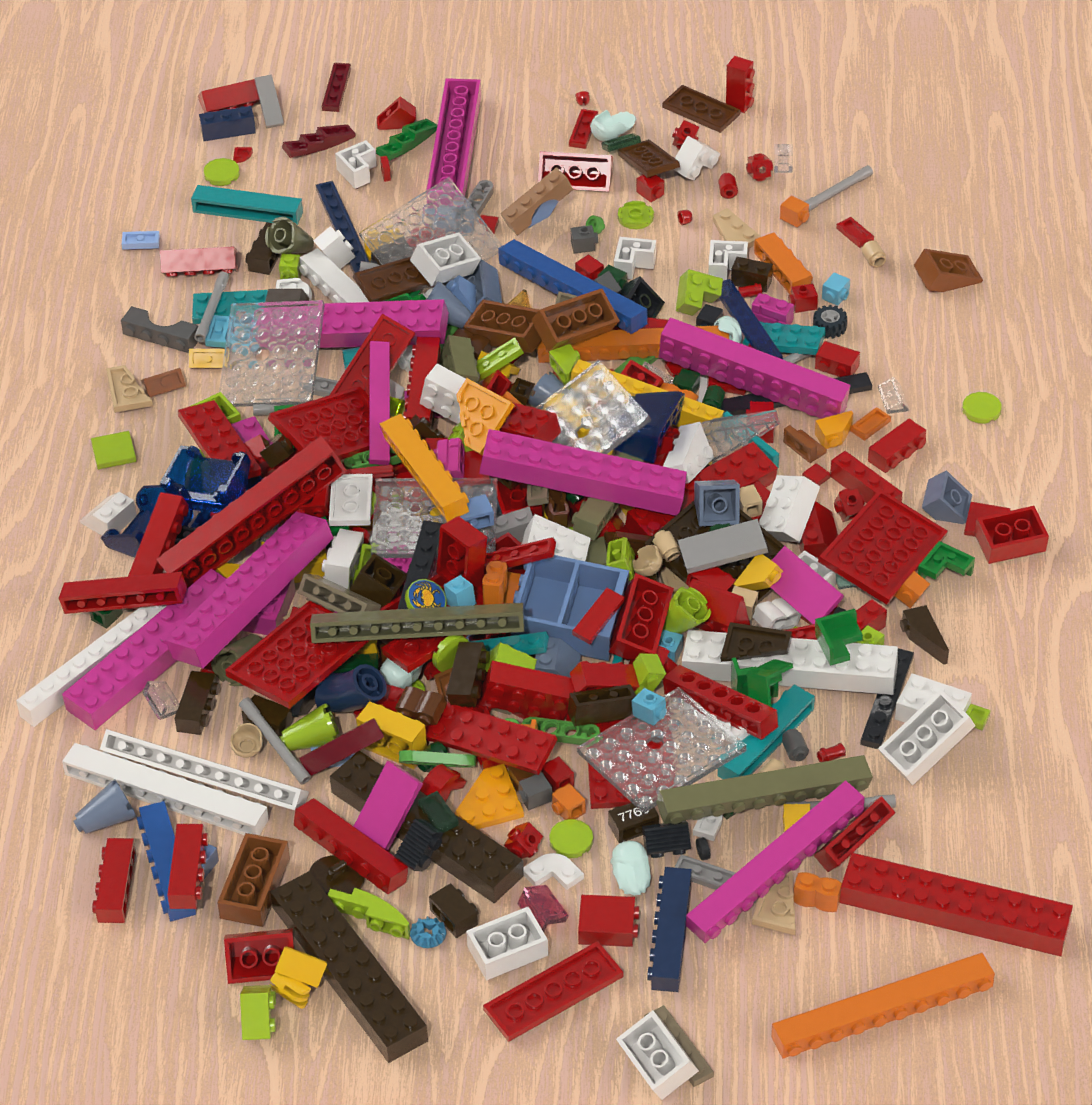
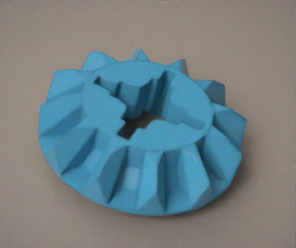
M427 916L426 919L422 920L418 918V921L412 924L410 937L413 943L419 947L433 948L444 941L446 929L444 923L440 922L437 917L430 919ZM424 928L432 930V936L428 932L424 933Z

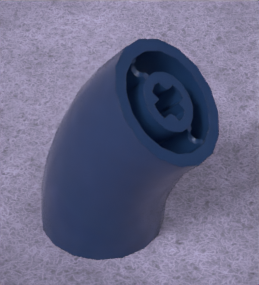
M367 664L359 665L346 672H332L317 685L315 703L317 708L327 703L329 706L325 708L327 712L361 710L366 707L369 701L376 703L383 698L387 691V684L383 675L376 668Z

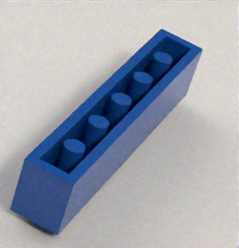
M162 801L139 807L140 816L136 817L139 830L144 829V833L141 836L144 846L149 847V850H146L148 862H153L154 864L151 867L153 879H158L159 881L156 884L158 897L163 896L164 899L160 901L163 914L168 913L170 922L196 915L195 909H170L167 894L175 835L165 802Z

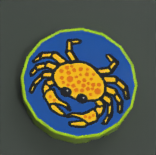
M427 579L417 580L406 591L405 601L409 609L446 607L447 599L445 593L433 581Z

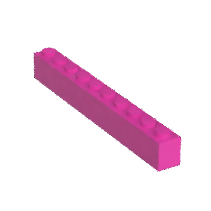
M845 780L686 915V927L704 943L710 939H715L720 934L721 929L726 925L733 924L741 912H746L752 907L755 900L759 897L763 898L775 883L779 884L783 881L789 871L796 870L802 860L807 856L811 857L822 843L826 844L829 842L836 831L843 830L847 826L850 819L854 816L858 817L864 810L865 797Z

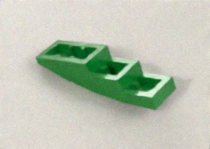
M427 118L405 125L402 128V133L389 137V143L376 147V154L380 157L387 156L388 161L397 158L429 138L437 131L438 125Z

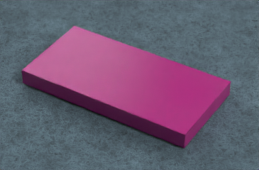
M786 546L771 560L783 572L778 582L774 583L770 588L810 623L815 624V619L828 616L844 598L843 594Z
M387 760L354 827L388 851L423 783L393 761Z

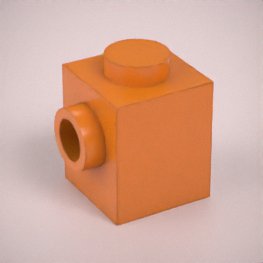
M792 195L780 205V219L797 228L809 218V204Z
M914 571L903 583L895 597L911 609L929 587L930 583Z
M570 783L562 788H558L552 794V809L556 815H560L564 820L577 819L586 813L585 799Z

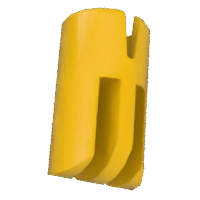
M275 972L270 979L274 986L269 984L271 985V990L276 991L277 994L297 1007L305 1008L311 988L301 981Z

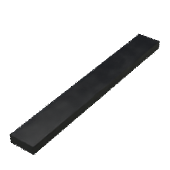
M867 372L834 378L850 384L849 394L872 390V383ZM752 393L725 398L720 410H723L724 413L728 411L733 416L746 414V409H750V401H773ZM773 402L774 408L786 406L779 402Z

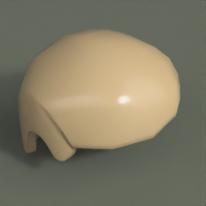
M646 545L639 549L637 552L638 559L632 560L635 573L645 577L656 574L663 564V557L659 549L654 545Z
M240 724L231 735V748L240 757H253L259 753L263 746L262 732L254 724Z

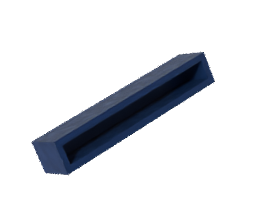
M665 867L664 876L660 875L659 889H662V894L657 893L656 907H660L659 912L655 911L654 925L658 926L657 930L652 932V943H655V948L650 949V962H653V967H648L647 980L651 981V990L679 992L692 869Z

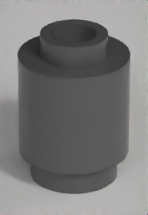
M789 729L784 732L782 743L789 759L792 761H802L805 759L809 749L802 733L798 732L797 729Z

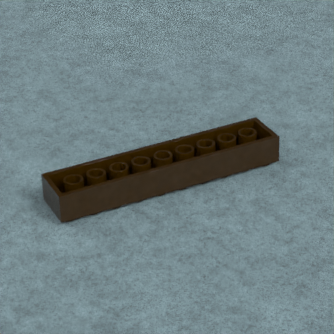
M358 751L330 775L331 793L361 812L384 767L363 752ZM419 791L396 837L403 841L414 819H424L442 831L443 835L440 847L430 857L431 861L495 904L524 876L523 860Z
M309 871L270 891L272 908L288 929L293 928L294 937L308 955L327 962L323 976L388 1063L428 1042L427 1025Z

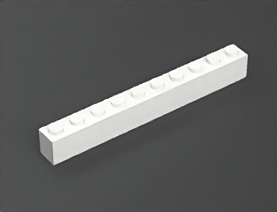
M318 248L300 257L299 269L301 274L309 278L311 283L317 286L323 295L328 296L333 303L369 302L359 286ZM408 345L397 362L400 368L405 369L408 373L413 370L410 368L411 357L414 358L412 356L413 345Z
M167 605L138 608L18 698L16 701L20 717L33 727L42 722L64 705L62 693Z
M108 729L105 731L100 750L294 811L306 803L309 791Z
M74 743L62 761L64 772L67 776L103 788L116 779L126 796L150 804L164 801L168 810L245 835V833L260 835L269 821L267 807L261 803H254L240 796H233L222 790H215L201 783H194L183 777H176L162 770L158 771L144 764H137L126 758H119L105 751L101 752L92 749L87 745Z

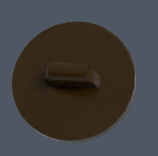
M335 855L318 859L313 863L309 871L327 895L330 889L352 894L354 888H362L365 879L348 866L344 860H340Z

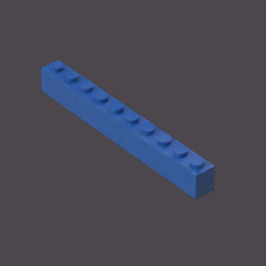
M513 239L498 248L500 265L557 295L559 291L580 296L602 288L620 320L616 326L626 332L633 334L648 324L647 308Z

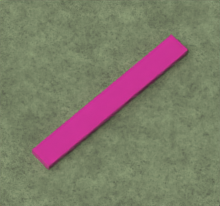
M370 341L369 464L389 465L390 445L384 439L379 424L390 419L389 342Z

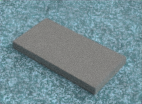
M758 519L678 540L688 574L768 553Z

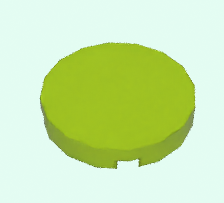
M215 159L204 167L205 180L210 181V184L215 186L229 185L234 179L236 181L240 175L238 164L231 159Z
M630 201L618 209L619 223L629 229L645 228L654 219L653 208L650 205L647 206L642 201Z
M987 392L971 393L963 401L962 412L967 415V419L975 423H990V420L994 419L995 421L999 418L1001 402L996 396Z
M453 635L441 641L437 646L439 650L437 653L434 652L432 657L434 667L441 672L452 668L459 642H469L468 639L463 635Z
M576 819L558 822L549 834L550 847L556 851V854L564 855L567 858L581 857L593 845L592 830L589 825Z

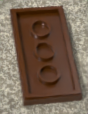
M681 85L662 103V108L719 133L740 115V109L684 85Z
M649 139L617 149L618 156L646 177L680 168V163L677 159Z
M411 257L353 274V279L369 302H381L405 293L431 287L429 282L410 261Z

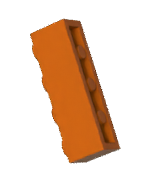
M774 232L755 239L754 254L762 262L773 264V276L790 295L791 287L811 284L813 280L811 272L807 271L802 262L793 255L792 250L788 249L783 240Z

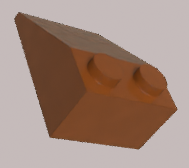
M924 249L914 264L925 287L932 292H946L979 284L983 281L968 255Z

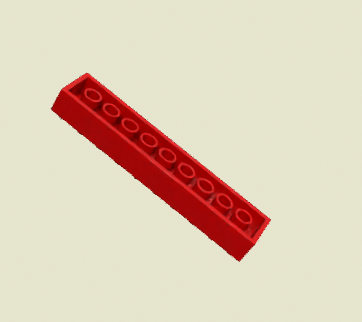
M320 436L302 451L296 453L286 463L280 465L270 475L264 477L254 487L247 490L238 499L231 502L218 514H215L202 526L196 528L186 538L180 540L170 550L164 552L157 560L166 573L182 572L188 589L210 569L216 571L345 474L347 470L334 450Z
M851 853L840 890L841 904L1060 957L1062 956L1073 905L856 853Z

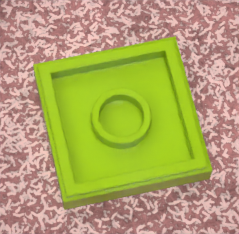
M129 431L91 438L98 470L136 462Z

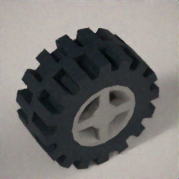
M824 305L822 309L819 307L814 312L813 326L825 327V338L827 339L829 337L834 339L835 336L840 337L847 329V313L842 308L838 309L836 305L834 307L832 305H828V307Z

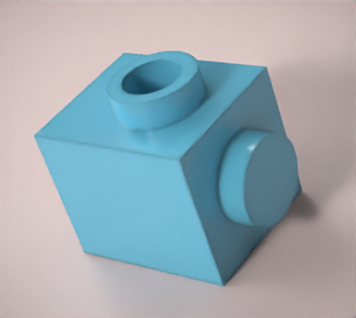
M833 273L822 286V299L838 306L849 295L850 279Z
M461 575L444 584L446 601L450 607L476 604L473 584Z
M663 630L658 645L670 651L667 657L677 663L683 650V635Z
M644 688L632 700L633 716L654 726L666 715L665 697Z

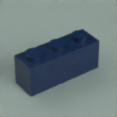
M251 106L199 114L203 142L256 133Z

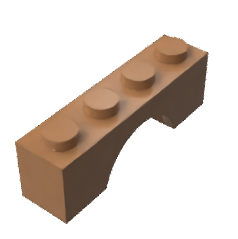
M556 167L500 214L507 226L518 236L532 224V216L542 203L552 199L560 201L574 189L567 177Z

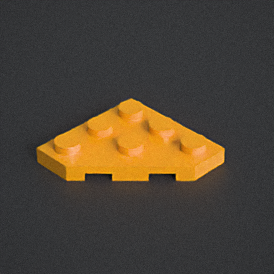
M466 378L456 394L457 402L460 406L461 426L464 429L465 435L464 443L465 446L483 456L488 429L499 431L515 405Z
M504 764L483 769L455 811V815L478 830L524 817V811Z

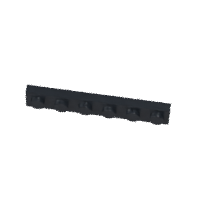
M423 520L398 609H409L406 605L405 594L413 582L420 579L429 580L439 547L440 526L444 523Z
M898 648V666L894 695H876L860 745L878 749L884 743L896 709V703L901 695L914 658V652Z

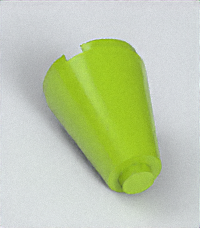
M680 587L670 601L663 630L682 634L705 622L711 614L710 608L707 609L706 606L708 603L706 598L692 587L688 589Z
M327 703L322 704L282 731L283 735L280 736V739L289 751L319 747L336 738L339 730L332 712H327L325 709L329 707Z

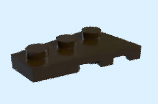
M730 622L720 657L721 662L731 661V658L735 657L737 660L788 654L792 632Z

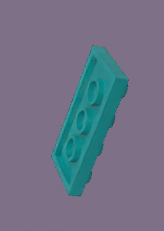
M268 290L222 292L214 315L240 317L259 314L260 306L265 304ZM212 293L193 294V324L201 323Z
M761 321L750 322L743 345L758 344L767 346L768 343H772V352L816 355L823 343L826 331L825 327L764 323Z

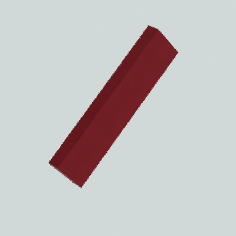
M333 64L322 103V111L340 112L351 71V64Z

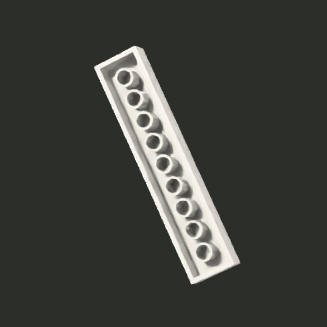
M688 630L682 666L712 680L731 682V661L721 662L720 659L727 633ZM792 638L788 654L737 660L740 669L758 667L773 659L793 663L792 669L782 673V681L778 682V686L792 687L795 684L803 688L894 695L898 666V646L850 643L846 645L850 653V661L830 666L818 640Z

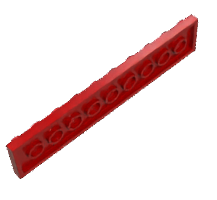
M387 684L385 696L375 704L397 712L395 707L404 689ZM448 702L437 725L429 724L425 726L427 741L440 742L446 747L536 775L540 774L558 740L556 735L458 705H450ZM363 709L354 711L355 718L359 716Z

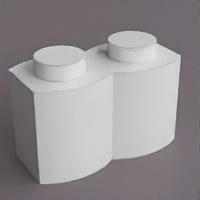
M778 598L772 602L759 603L755 607L752 618L762 627L781 630L790 629L798 625L801 614L783 598Z

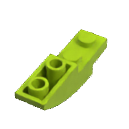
M354 888L352 894L330 889L328 897L341 913L352 915L358 919H366L367 928L373 931L391 934L397 938H410L409 922L388 902L357 888Z

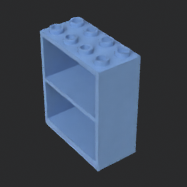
M557 555L524 564V570L526 571L525 574L520 575V590L515 591L513 603H523L524 632H511V636L546 631L549 637L562 639L582 656L609 661L611 653L608 651L622 605L591 644L573 636L572 630L606 588L625 596L629 583V570Z

